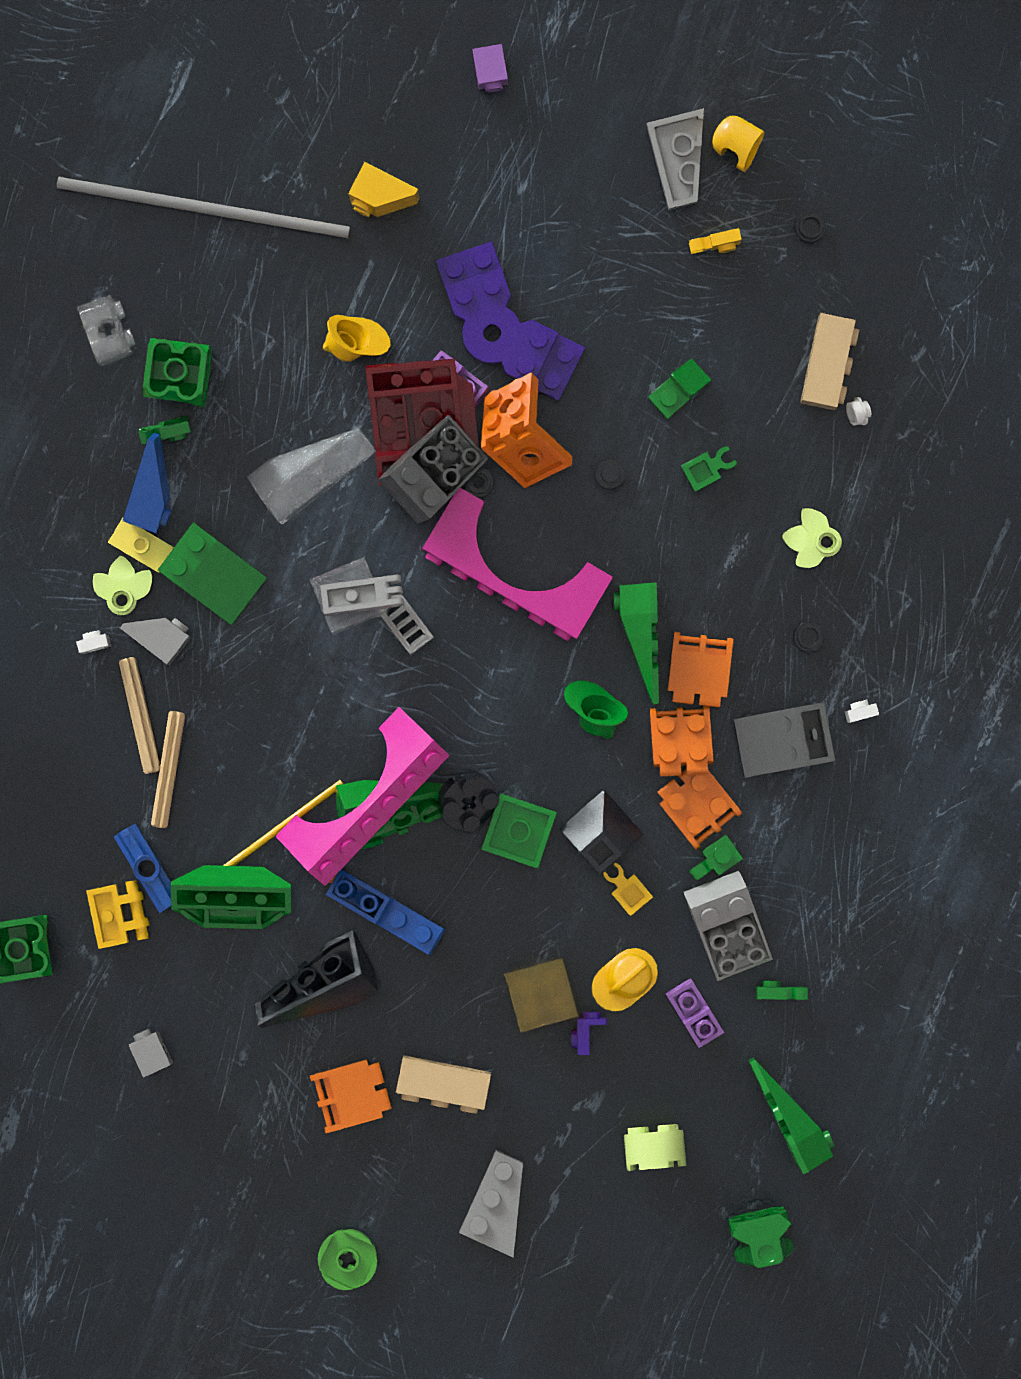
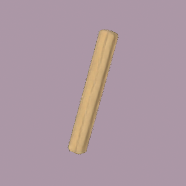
M135 657L125 658L119 661L143 772L145 774L158 772L160 770V762Z
M170 711L168 714L151 825L157 828H166L168 826L185 714L182 712Z

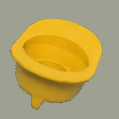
M334 315L327 322L329 332L323 344V349L342 361L351 362L362 355H383L390 347V338L386 330L372 320Z
M637 948L626 949L602 967L594 976L592 983L593 997L606 1010L622 1011L630 1007L656 983L658 975L657 964L653 957L644 950Z

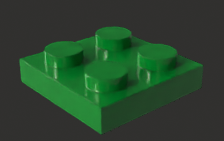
M500 793L499 803L495 808L481 850L538 869L557 812Z

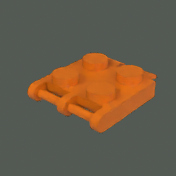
M674 632L667 691L673 692L672 702L693 704L694 694H699V705L720 707L721 697L727 698L733 638H727L726 641L708 639L707 635H701L700 638L681 636L680 632ZM679 641L699 643V646L681 645ZM706 644L726 646V649L708 648Z
M703 706V709L683 710V707H676V710L656 711V708H651L650 724L653 767L660 768V777L681 775V766H686L687 775L708 774V764H713L709 706Z
M685 769L679 775L680 779L684 782L681 787L673 779L657 792L663 799L659 805L695 850L701 847L699 845L714 832L719 833L722 830L721 826L735 815L739 817L742 811L709 770L708 774L687 775V769ZM730 808L732 809V811L729 812L726 816H724L721 820H719L717 823L715 822V820L719 818L722 814H724L727 810H729ZM709 825L711 826V828H709L707 831H705V832H704L702 835H700L697 839L694 838L697 834H699V833H700L702 830H704L707 826H709Z
M365 1059L310 1075L311 1081L315 1082L318 1093V1107H322L327 1125L324 1127L325 1133L383 1118L382 1111L392 1109L387 1089H375V1085L384 1083L379 1062L369 1065L368 1060ZM320 1079H323L324 1085L328 1098L326 1099L324 1096ZM327 1105L331 1106V1110L335 1121V1124L333 1125Z

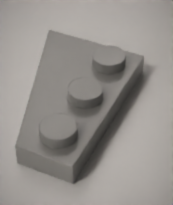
M704 108L646 124L668 211L698 202Z
M498 1150L495 1151L459 1231L460 1234L511 1257H514L523 1169L522 1161Z

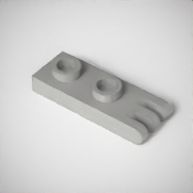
M401 575L320 585L324 615L332 616L403 606V598L391 599V596L403 593L402 587H390V584L401 582Z

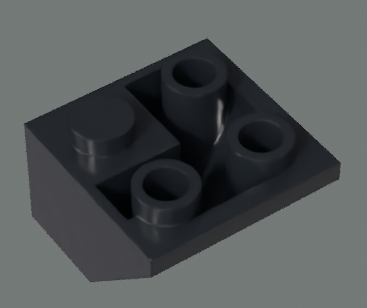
M605 790L599 793L560 828L599 874L643 835L640 829Z

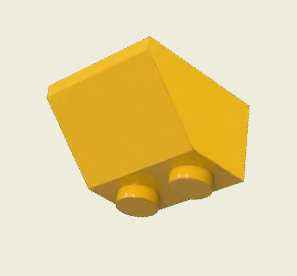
M364 162L348 193L350 202L354 206L353 210L365 217H369L370 214L379 217L416 205L420 199L417 188Z

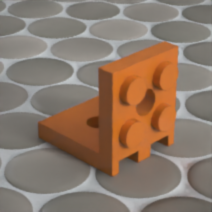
M533 373L515 379L512 383L484 396L481 449L524 488L572 465V455L536 423L539 379ZM534 454L536 457H526L524 455Z

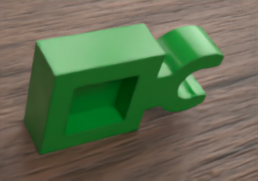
M188 415L159 422L158 425L140 428L138 433L142 444H146L148 438L153 433L160 434L162 440L169 438V441L172 442L185 438L186 433L191 432V425Z
M728 446L719 449L713 459L706 452L681 466L694 493L721 479L718 470H730L737 464L736 460L727 464L721 459L722 454L730 450Z
M763 980L762 986H755V998L808 1000V987L780 986V981Z

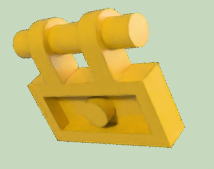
M137 880L125 882L128 893L119 896L117 884L86 891L98 949L129 943L128 930L135 929L137 941L149 938L147 931L149 921L148 917L144 916L141 900H144L143 892L139 891ZM130 903L133 920L125 922L121 904Z

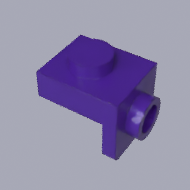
M583 1012V1017H577V1030H571V1048H577V1055H590L589 1025H607V1017H601V1012Z

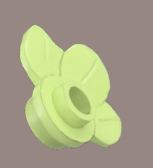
M809 508L802 509L801 511L802 525L793 527L782 535L788 547L799 552L796 558V565L803 568L817 566L824 557L835 555L842 545L840 534L835 529L829 527L826 516L819 511ZM829 537L832 540L831 547H823L821 544L822 538Z
M119 556L112 563L108 575L104 573H95L93 575L94 591L99 597L107 600L109 609L117 615L131 613L136 607L137 600L145 597L152 585L151 571L144 570L135 573L131 563L123 556ZM120 595H125L128 599L127 604L124 606L117 604V598Z

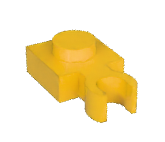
M737 228L689 240L691 254L717 249L719 253L736 250V245H739L742 240L740 230Z
M614 863L615 867L619 870L618 876L611 878L605 871L603 875L606 880L615 883L618 887L611 894L631 916L652 899L653 896L634 874L626 879L622 867L618 863Z

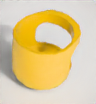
M729 116L715 130L712 141L713 148L721 156L727 149L734 151L739 158L736 168L746 172L758 151L765 132L741 117Z

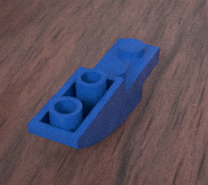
M342 869L338 872L326 893L328 897L374 924L381 926L428 955L433 953L446 930L420 913Z

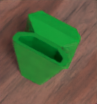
M150 338L143 381V397L188 402L197 407H205L212 359L210 345Z
M47 915L0 922V983L53 975L47 942Z
M784 1206L772 1207L728 1218L729 1231L732 1237L742 1242L734 1251L737 1263L762 1268L781 1263L793 1252L794 1245L792 1239L783 1235L791 1225Z

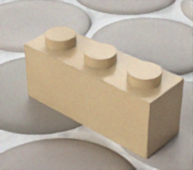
M820 313L818 316L800 401L801 404L835 411L838 404L844 403L847 387L842 386L844 375H850L853 358L848 357L850 346H856L859 329L854 328L856 320Z
M404 1055L396 1093L402 1094L401 1099L419 1102V1098L430 1099L433 1106L448 1108L449 1103L461 1105V1111L477 1114L478 1109L484 1110L491 1072Z

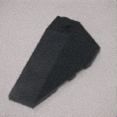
M353 930L327 942L320 948L321 954L309 964L304 961L298 966L300 971L288 981L281 980L255 1002L258 1025L261 1028L353 1006L379 993L375 970Z

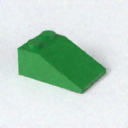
M194 522L158 568L159 572L230 625H233L267 579V577Z

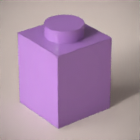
M502 44L472 49L479 90L485 89L486 92H496L502 90L504 85H508Z

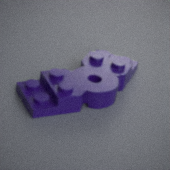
M492 241L436 260L455 318L464 321L462 331L463 342L469 355L477 362L485 365L502 363L505 375L514 380L533 373L539 379L538 392L559 402L585 347L559 335L558 332L534 320L523 323L519 322L515 313L507 308L511 295ZM490 327L497 328L501 333L500 338L495 342L487 341L484 338L486 329Z

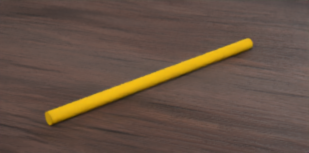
M337 781L223 866L237 865L274 838L295 815L301 818L336 792V785L343 784L342 781Z

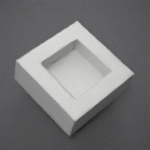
M100 630L85 633L82 635L83 640L76 641L80 654L111 647L109 635H101Z
M868 700L850 704L852 710L845 711L848 723L879 715L876 703L869 705Z

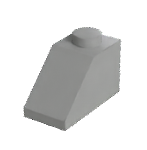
M166 618L123 623L120 627L121 630L167 665H171L191 639L186 634L189 628L176 618L172 622Z

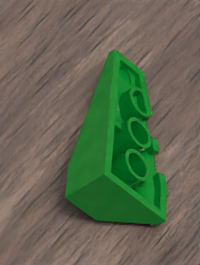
M657 583L620 585L619 592L613 593L614 610H619L622 625L651 704L658 705Z
M362 780L336 785L338 819L349 814L362 804L379 781ZM424 782L361 849L380 845L383 843V838L396 832L399 835L409 832L408 827L421 821L430 823L441 818L438 810L440 804L438 795L445 783Z
M754 1058L749 1059L748 1062L802 1174L810 1172L833 1157L830 1149L835 1147L829 1132H822L819 1126Z

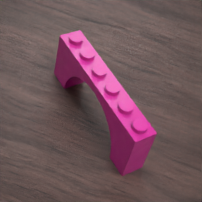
M460 488L453 495L423 546V551L427 552L425 558L438 566H441L443 562L453 568L451 573L464 581L468 577L478 582L476 588L489 596H492L495 592L504 597L502 603L511 609L518 611L519 607L530 613L527 618L540 626H543L545 622L555 627L553 633L562 639L569 641L572 637L577 640L613 577L587 562L584 568L572 580L551 590L526 591L506 584L487 567L478 548L477 524L485 503Z
M400 707L379 727L386 740L387 759L378 784L366 800L349 814L327 823H310L295 815L276 835V838L302 866L324 886L329 883L450 756Z

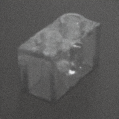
M108 295L77 307L99 366L133 355L131 346L136 345L130 328L125 330L121 321L126 316L120 300L115 302L112 296ZM106 323L115 327L111 330V336L101 333L105 330L104 324Z

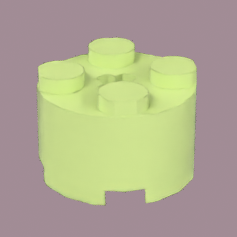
M678 1124L657 1126L658 1132H649L648 1127L628 1128V1134L624 1135L627 1171L636 1170L635 1164H639V1170L674 1167V1161H678V1167L687 1166L683 1130H678Z

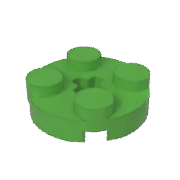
M354 1229L337 1230L324 1240L318 1253V1266L323 1278L328 1284L340 1290H352L368 1283L373 1277L378 1263L377 1250L371 1239L364 1233ZM349 1251L353 1253V1259L356 1260L355 1265L349 1264L346 1268L342 1266L343 1260L339 1257L341 1254L346 1255Z

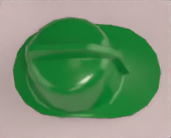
M575 681L565 687L563 694L565 702L578 714L581 728L586 733L610 739L618 724L623 723L627 719L628 711L626 706L596 683Z

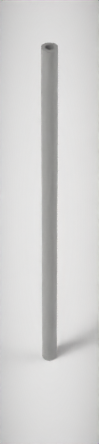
M58 177L57 189L348 238L350 232L349 226Z

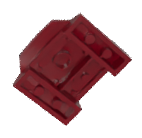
M455 358L398 364L387 363L367 365L365 367L378 479L447 415L459 425L476 445L479 444L473 384L456 372Z

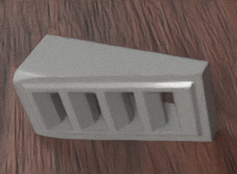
M402 594L393 595L391 599L403 598L404 605L389 616L385 612L389 608L376 610L408 653L412 655L434 639V636ZM407 611L409 616L395 626L392 621ZM414 620L416 625L402 635L399 630ZM421 629L424 634L409 644L406 639Z

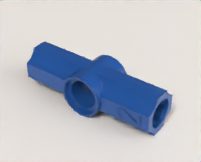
M135 823L115 835L114 839L131 865L135 877L140 880L157 910L161 913L171 907V880L163 869L161 861L155 856ZM144 860H150L155 865V872L150 877H146L141 873L140 866Z

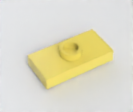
M123 518L108 541L109 544L160 573L158 568L174 548L146 530L123 522Z

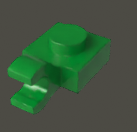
M725 834L701 851L706 859L690 869L689 872L695 880H699L712 869L719 876L743 858Z

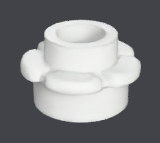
M856 397L854 401L846 404V413L850 423L854 426L858 424H863L864 426L868 423V418L871 417V408L867 401H862L861 398Z

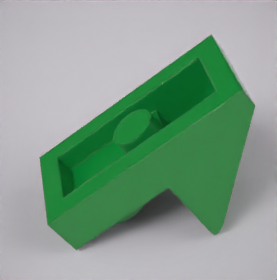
M691 358L673 372L670 378L648 396V399L668 420L703 389L711 379Z

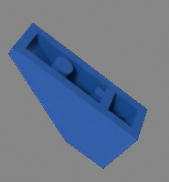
M153 433L147 440L123 522L157 533L162 525L167 526L172 509L168 508L171 498L160 434Z

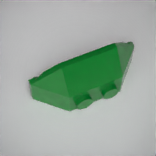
M203 865L171 881V910L177 913L180 912L187 919L203 928L264 929L282 916L291 913V884L265 867Z

